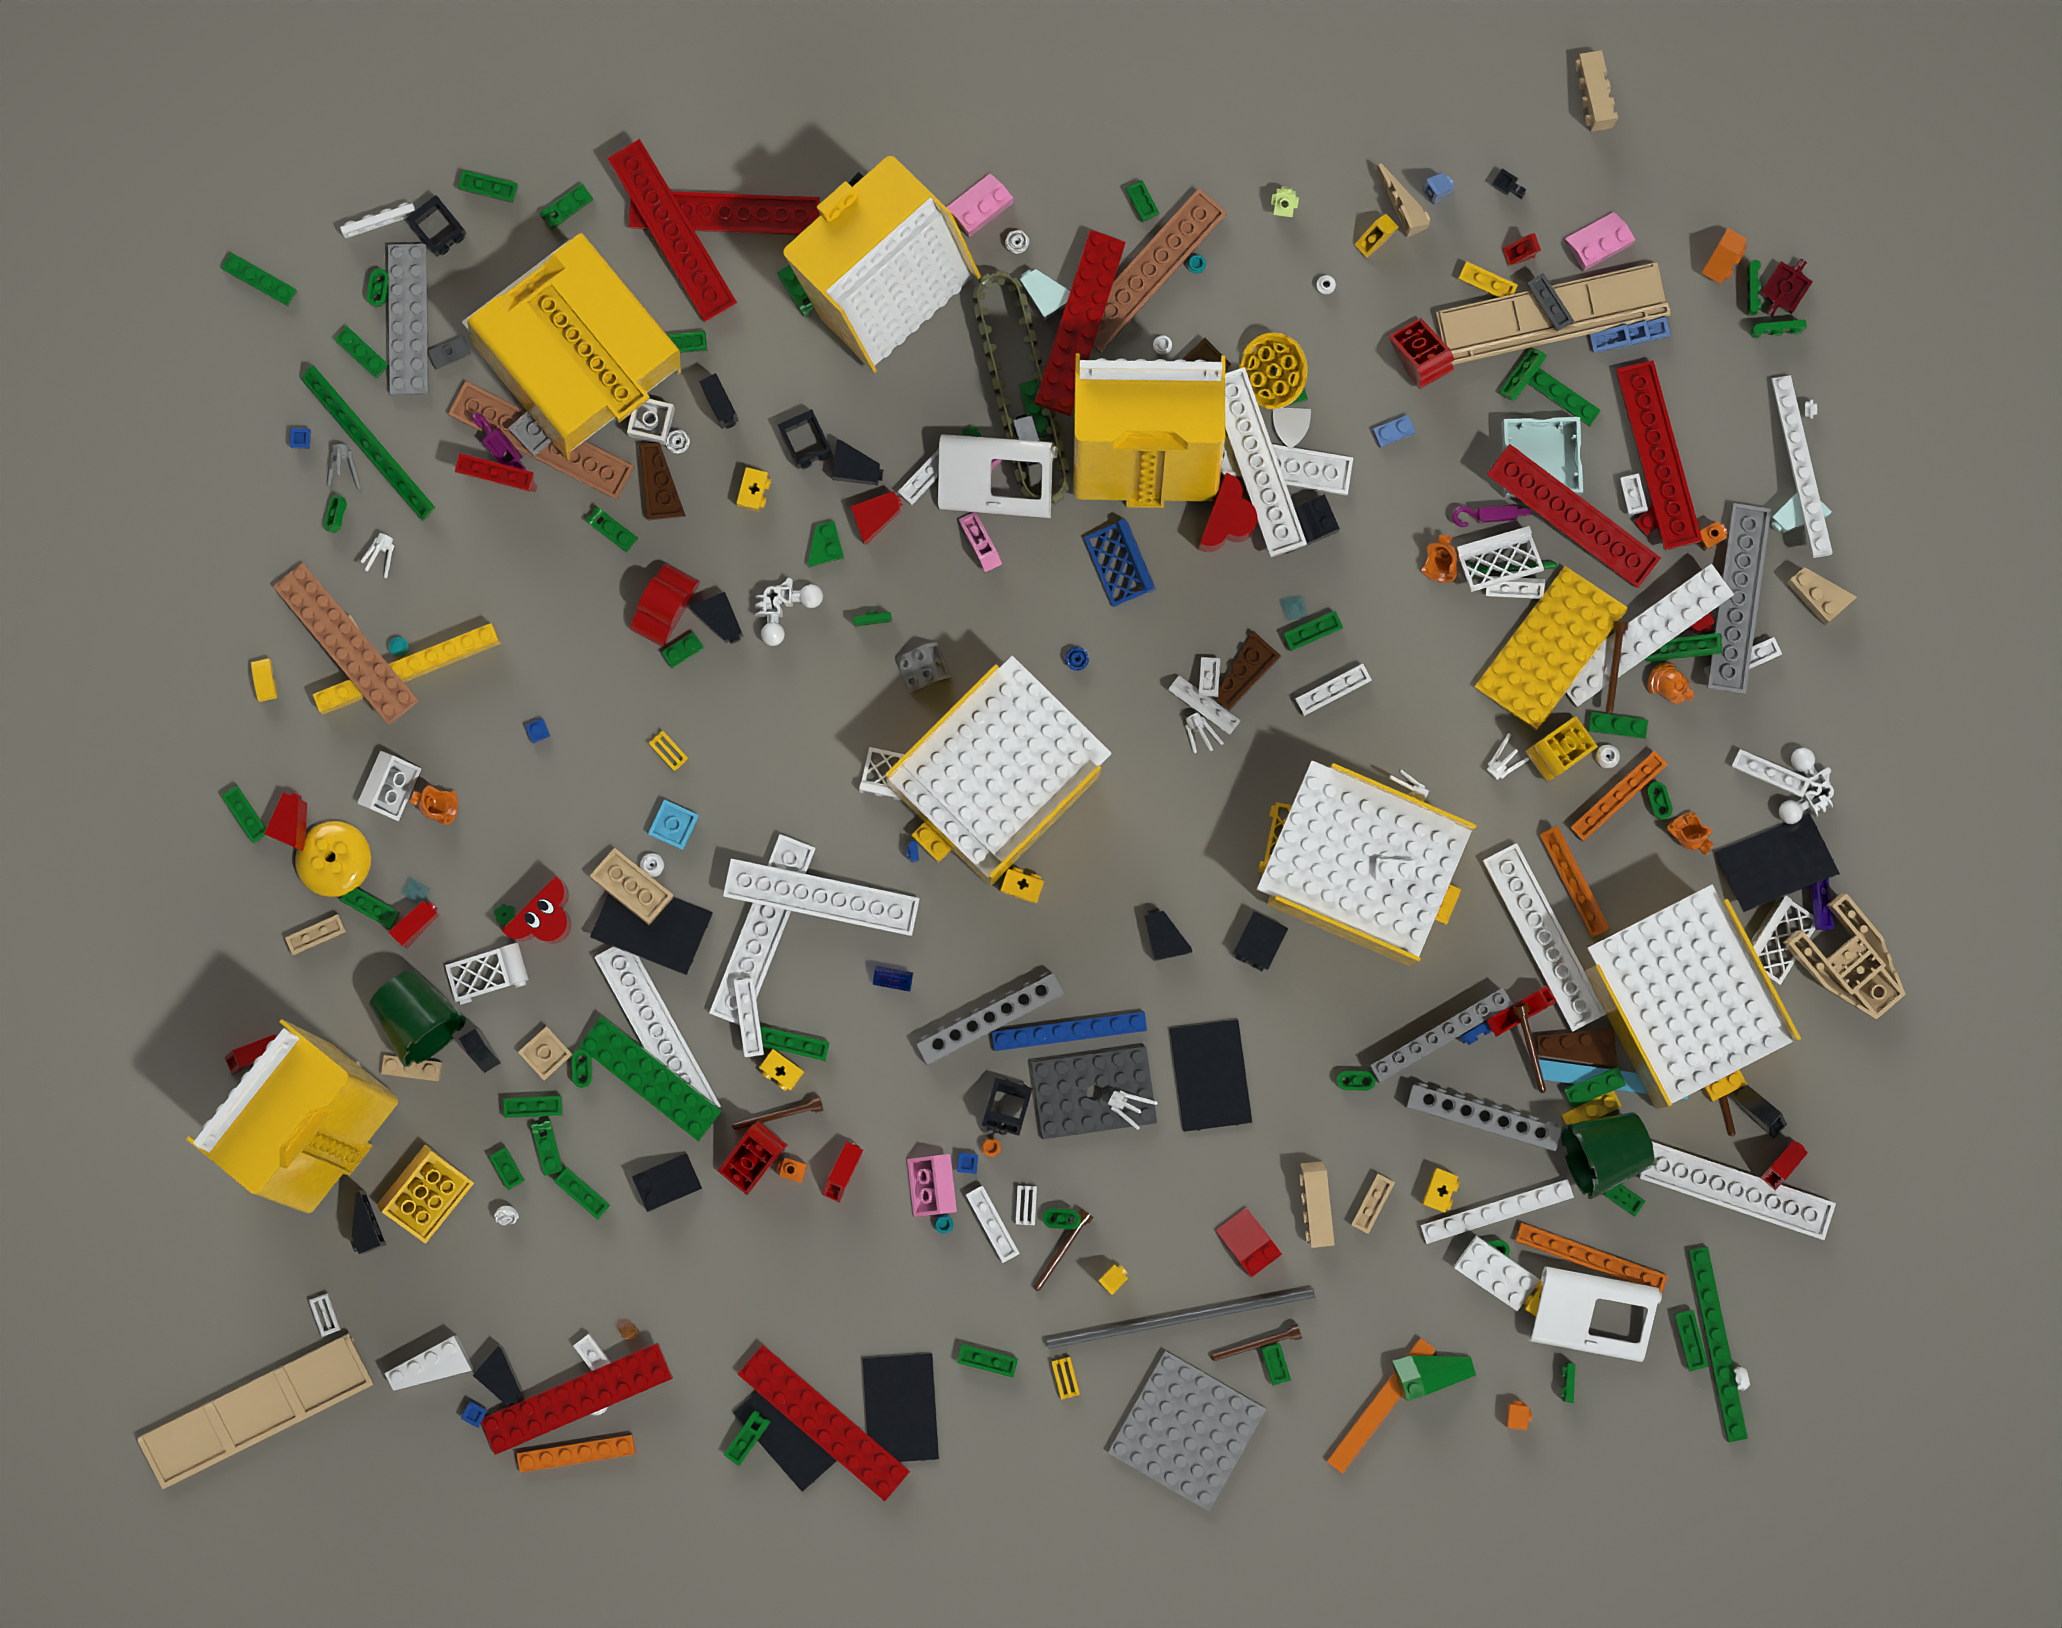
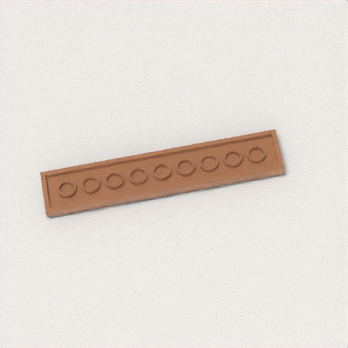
M1200 188L1113 282L1093 345L1100 353L1227 215V212Z
M465 381L448 413L449 416L486 434L483 427L479 428L472 419L473 413L482 414L492 430L500 428L518 451L615 500H618L635 468L633 465L586 441L570 452L571 458L569 460L564 457L553 442L534 457L508 429L526 411Z
M304 563L300 564L273 586L388 725L392 724L419 702Z

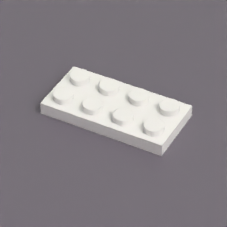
M1477 1235L1454 1265L1456 1270L1516 1311L1519 1310L1540 1281L1538 1277Z

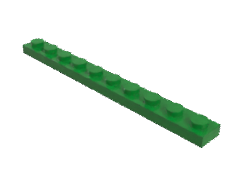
M314 365L308 367L301 380L422 521L427 519L436 507Z
M1708 1247L1688 1250L1727 1441L1730 1443L1748 1439L1709 1249Z

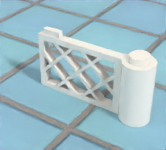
M518 943L445 965L455 1002H460V1005L472 1002V997L511 985H515V988L525 986L526 981L529 980ZM497 954L499 959L496 968L487 964L489 957ZM477 960L482 963L478 973L468 969L472 961ZM485 965L494 970L489 980L480 975ZM459 966L464 969L459 979L453 976L451 968ZM467 971L476 975L471 985L462 981ZM497 972L503 975L505 983L497 985L492 982ZM478 978L488 982L484 990L474 988ZM460 983L469 987L467 994L459 997L457 991Z

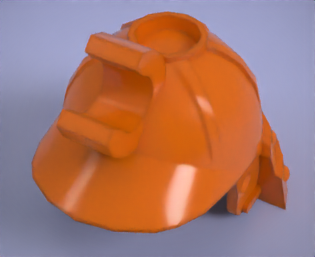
M1439 535V543H1431L1427 547L1428 558L1421 571L1431 580L1449 583L1454 581L1457 576L1456 564L1458 558L1455 548L1450 545L1451 535Z
M1661 662L1652 669L1647 681L1650 694L1657 693L1675 704L1682 703L1685 700L1691 701L1695 696L1688 679L1684 674L1676 670L1677 668L1673 663Z
M428 785L424 788L422 794L414 791L409 803L418 805L419 811L428 819H433L443 825H449L453 823L457 816L458 798L455 791H438L433 786Z
M1695 812L1683 814L1672 820L1667 826L1670 834L1685 849H1699L1702 854L1707 855L1711 851L1710 848L1714 845L1708 840L1713 829L1703 826Z

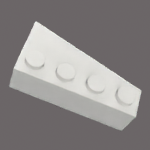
M456 1335L384 1374L394 1391L475 1369Z

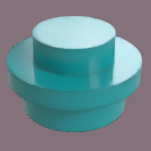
M1193 255L1188 259L1187 267L1194 274L1202 273L1206 268V260L1201 255Z
M401 637L392 639L389 644V650L395 656L405 655L409 648L407 641Z
M940 1215L936 1218L934 1226L937 1232L947 1234L953 1229L954 1222L950 1216Z

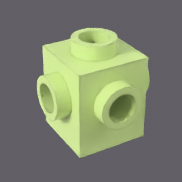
M1281 187V189H1277L1276 194H1272L1271 205H1274V215L1293 217V210L1298 208L1299 197H1296V191H1292L1290 187Z

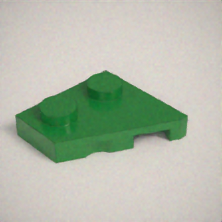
M831 521L816 525L808 567L844 559L835 522Z

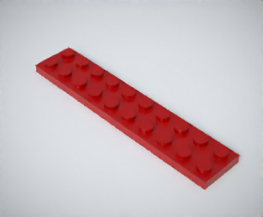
M640 138L608 157L607 159L704 322L709 321L737 304L738 302Z
M671 191L695 231L799 235L820 216V212L817 209V206L820 204V197ZM630 197L629 228L649 229Z
M1090 229L1034 404L1071 416L1075 397L1076 354H1080V360H1089L1126 244L1125 241Z
M1654 360L1616 369L1617 378L1664 551L1702 542V536Z
M1511 444L1506 447L1486 474L1637 588L1640 587L1661 559L1660 556Z
M656 1343L483 1418L481 1423L494 1455H497L673 1379V1376L659 1343Z
M762 1345L737 1374L884 1502L910 1473V1470L765 1345Z

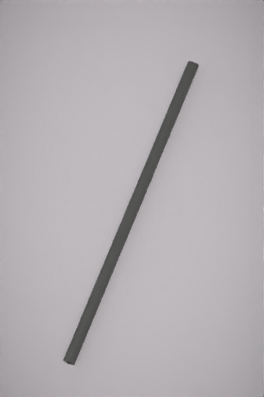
M1313 1288L1051 1338L1047 1339L1048 1349L1311 1299L1315 1298Z

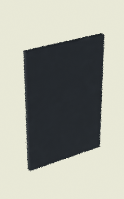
M1811 814L1803 816L1797 823L1783 824L1715 851L1720 867L1743 912L1840 874Z
M608 894L590 938L687 975L713 912L673 897L652 923L648 925L612 895Z
M1230 1020L1170 1028L1183 1132L1252 1123L1239 1021Z
M932 1354L863 1358L867 1434L899 1462L939 1459Z
M758 1392L747 1401H744L733 1412L743 1425H745L755 1410L760 1413L759 1416L763 1419L767 1418L771 1421L758 1442L802 1492L837 1461ZM754 1422L752 1427L758 1430L760 1425Z

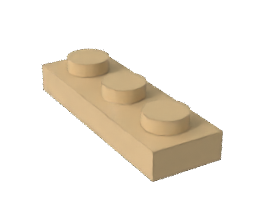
M337 914L285 937L294 956L346 933V929L340 915Z
M384 1055L381 1074L440 1082L442 1062L426 1060L420 1064L413 1062L410 1067H405L398 1057Z
M1377 1174L1351 1226L1369 1234L1395 1182Z

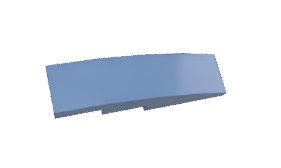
M1667 317L1632 325L1626 324L1590 334L1594 353L1633 346L1671 336Z

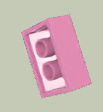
M988 174L946 208L952 213L954 220L966 235L971 237L1013 204V197L1000 181L993 175Z
M1612 212L1566 237L1564 240L1584 272L1628 248L1634 243L1635 238L1627 224L1615 212Z
M950 1154L907 1159L914 1217L957 1212Z

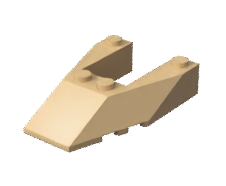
M1840 893L1826 906L1852 936L1850 940L1828 959L1825 958L1804 931L1797 930L1783 944L1824 988L1871 1017L1878 1019L1906 994L1898 973L1893 966L1890 953H1888L1883 936L1847 893Z

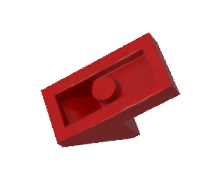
M1535 233L1529 234L1502 248L1509 266L1536 257L1535 254L1541 251Z

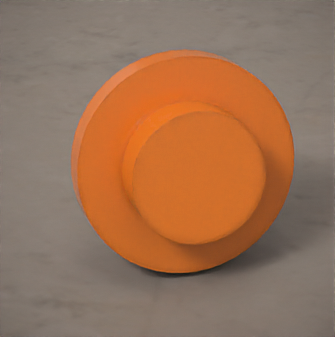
M987 1138L983 1141L982 1152L986 1156L994 1157L999 1154L1001 1145L997 1139Z

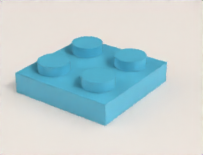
M664 799L648 835L684 850L699 815Z

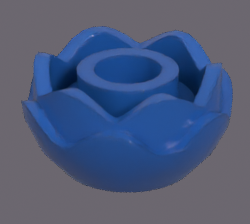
M1073 647L1065 655V662L1070 669L1080 671L1088 665L1089 656L1085 649Z

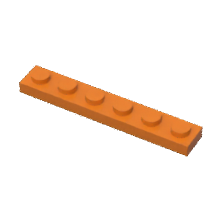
M1653 751L1576 821L1570 829L1583 842L1668 764L1656 751Z
M1558 825L1541 833L1540 836L1591 937L1610 929Z
M633 1435L520 1452L517 1453L519 1473L634 1455L636 1451Z

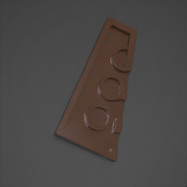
M660 443L640 444L648 521L686 517Z
M1252 631L1238 659L1234 662L1231 671L1219 688L1218 697H1214L1215 700L1229 712L1281 658V655L1256 632Z
M1614 1028L1536 1036L1537 1050L1540 1056L1612 1067L1618 1066Z

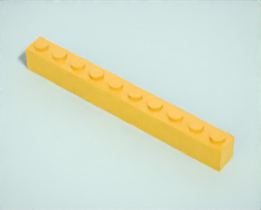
M490 623L388 665L403 682H407L501 644L495 626ZM351 680L313 694L318 710L323 715L365 698Z

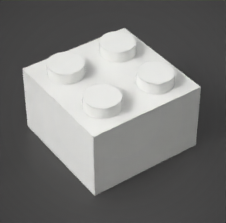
M649 399L632 412L627 434L632 438L666 445L675 411L674 405Z

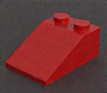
M1247 1207L1215 1230L1251 1278L1282 1255Z

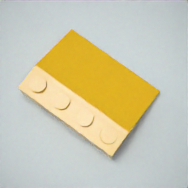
M425 1144L378 1202L377 1207L382 1213L426 1244L474 1182Z

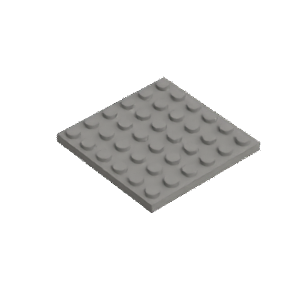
M1164 1351L1107 1453L1205 1510L1210 1511L1267 1409L1169 1352Z

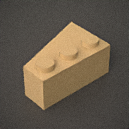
M1805 567L1787 582V585L1824 625L1829 623L1857 598L1855 595Z

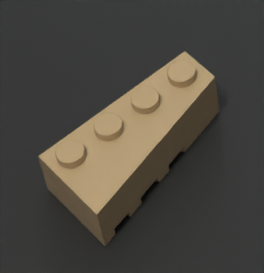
M1600 50L1579 54L1575 61L1576 71L1580 72L1581 77L1578 82L1579 88L1583 90L1584 94L1582 105L1587 110V115H1585L1586 125L1590 126L1591 132L1611 129L1618 120L1617 112L1613 113L1615 106L1614 98H1609L1611 86L1609 80L1604 77L1607 76V69L1603 52Z
M1323 1161L1301 1163L1299 1181L1300 1186H1303V1193H1301L1302 1205H1305L1306 1212H1303L1304 1224L1307 1223L1308 1231H1305L1306 1242H1310L1311 1248L1333 1246L1335 1244L1327 1169Z

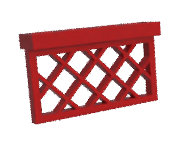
M459 453L455 473L528 492H536L537 486L533 481L534 472Z

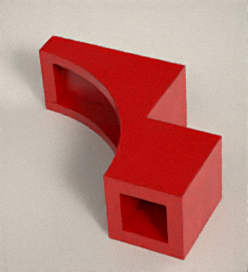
M1547 985L1486 1021L1489 1024L1490 1030L1497 1037L1521 1023L1517 1015H1514V1005L1528 1003L1529 1012L1527 1018H1530L1557 1001Z

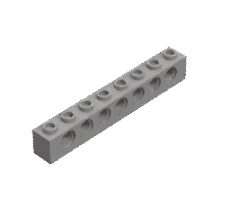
M1046 972L1038 977L1039 981L1035 983L1029 981L1021 986L1022 990L1018 992L1012 990L1004 994V999L1000 1001L994 999L987 1003V1008L981 1010L979 1007L971 1011L970 1017L964 1019L962 1016L954 1020V1025L949 1028L945 1025L935 1030L937 1034L931 1037L927 1034L918 1039L920 1043L916 1045L926 1064L929 1065L1064 995L1054 973L1049 974V972ZM1042 985L1046 988L1047 992L1044 996H1038L1035 993L1037 986ZM1022 994L1029 997V1003L1026 1005H1021L1018 1002V998ZM1005 1003L1012 1006V1011L1009 1014H1004L1001 1011V1006ZM987 1012H992L995 1015V1020L992 1023H987L984 1020V1015ZM970 1021H975L978 1024V1029L974 1032H970L967 1029V1024ZM953 1030H958L961 1033V1037L957 1041H953L950 1038V1033ZM936 1039H941L944 1042V1046L940 1050L933 1048V1041Z
M1501 988L1368 1067L1377 1082L1380 1083L1513 1005L1504 988Z
M1417 1082L1416 1085H1411L1406 1108L1550 1151H1556L1562 1130L1557 1128V1123L1547 1121L1544 1124L1539 1122V1118L1529 1115L1527 1119L1521 1117V1113L1510 1110L1507 1113L1502 1111L1500 1106L1491 1104V1107L1483 1105V1101L1476 1099L1470 1102L1465 1100V1096L1454 1093V1096L1447 1095V1091L1435 1088V1091L1427 1089L1428 1085ZM1426 1094H1430L1433 1097L1431 1105H1426L1423 1101ZM1444 1100H1449L1452 1104L1449 1111L1442 1108ZM1463 1105H1467L1470 1108L1468 1116L1461 1114L1460 1109ZM1481 1111H1486L1489 1114L1486 1122L1481 1121L1479 1118ZM1501 1116L1507 1119L1505 1127L1498 1125V1118ZM1518 1122H1523L1526 1125V1130L1523 1133L1518 1132L1516 1129ZM1538 1127L1544 1130L1542 1138H1537L1535 1135V1130Z

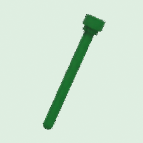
M1555 561L1542 562L1544 569H1555L1557 567ZM1536 562L1525 564L1529 568L1538 567ZM1466 563V566L1472 569L1476 566L1474 563ZM1507 564L1496 566L1505 569ZM1510 564L1507 571H1519L1520 568ZM1478 566L1477 571L1485 574L1490 567ZM1492 569L1490 573H1499V571Z

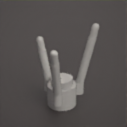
M333 445L327 486L331 485L335 462H337V475H340L341 462H346L348 458L356 487L360 489L359 479L352 459V451H348V445Z

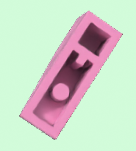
M973 512L958 519L984 572L1002 565L998 552L977 513Z

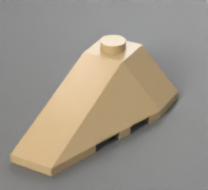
M1382 163L1379 164L1377 172L1406 237L1428 229L1431 220L1427 211L1424 212L1418 202Z

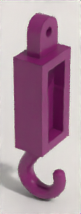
M473 413L472 419L479 428L483 427L487 435L482 442L498 462L526 470V467L520 461L523 456L502 430L497 428L493 431L482 414ZM506 451H509L514 457L511 462H508L503 456Z
M1517 505L1479 508L1477 511L1466 506H1459L1454 510L1452 519L1457 526L1467 527L1469 525L1468 522H1461L1458 519L1460 512L1468 513L1478 523L1516 521L1518 517L1531 515L1530 509H1517Z

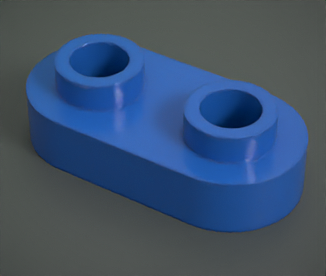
M1486 1021L1459 1038L1463 1044L1467 1042L1470 1045L1478 1040L1477 1036L1481 1033L1487 1035L1492 1031Z

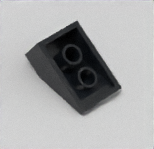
M1325 494L1294 508L1307 545L1339 532V525Z
M687 1153L632 1176L647 1212L702 1189Z
M358 1191L355 1194L352 1226L353 1241H351L354 1252H358V1254H366L386 1246L366 1191Z

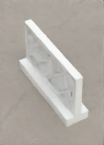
M1530 526L1457 547V560L1460 561L1471 592L1544 571L1531 536ZM1529 542L1531 547L1529 553L1520 550V545ZM1508 548L1514 552L1511 558L1501 555L1502 550ZM1516 552L1526 557L1523 564L1513 560ZM1485 554L1496 556L1492 564L1483 560ZM1498 558L1508 562L1505 569L1495 565ZM1528 558L1536 561L1538 567L1529 568L1525 566ZM1473 559L1477 561L1475 568L1472 569L1466 566L1465 560ZM1480 563L1490 567L1486 575L1477 571ZM1510 563L1520 568L1518 573L1513 574L1507 571ZM1494 569L1501 572L1500 578L1494 579L1490 577L1491 570ZM1473 575L1484 578L1482 583L1473 585Z
M869 747L859 792L863 793L866 791L875 793L874 795L876 796L885 795L893 797L895 800H901L888 787L884 780L886 775L882 777L877 768L886 762L891 769L892 767L888 760L893 757L901 759L905 754ZM872 752L881 754L884 760L874 765L871 761ZM875 770L879 779L875 782L866 781L867 774Z
M1783 896L1775 901L1750 941L1758 957L1765 955L1767 966L1763 967L1764 969L1768 968L1766 973L1769 978L1781 985L1796 961V958L1792 955L1789 961L1783 962L1781 951L1788 949L1787 947L1781 948L1779 942L1780 937L1788 936L1789 938L1794 933L1790 931L1789 921L1798 920L1800 931H1807L1806 935L1809 938L1815 930L1814 922L1810 928L1803 929L1802 918L1808 917L1814 921V915L1791 901L1792 899L1788 896ZM1792 906L1796 909L1797 917L1788 919L1787 910ZM1785 922L1787 933L1778 935L1777 926ZM1775 939L1777 949L1768 951L1767 942ZM1778 952L1780 963L1770 964L1769 954ZM1780 965L1782 973L1779 978L1773 976L1771 967Z

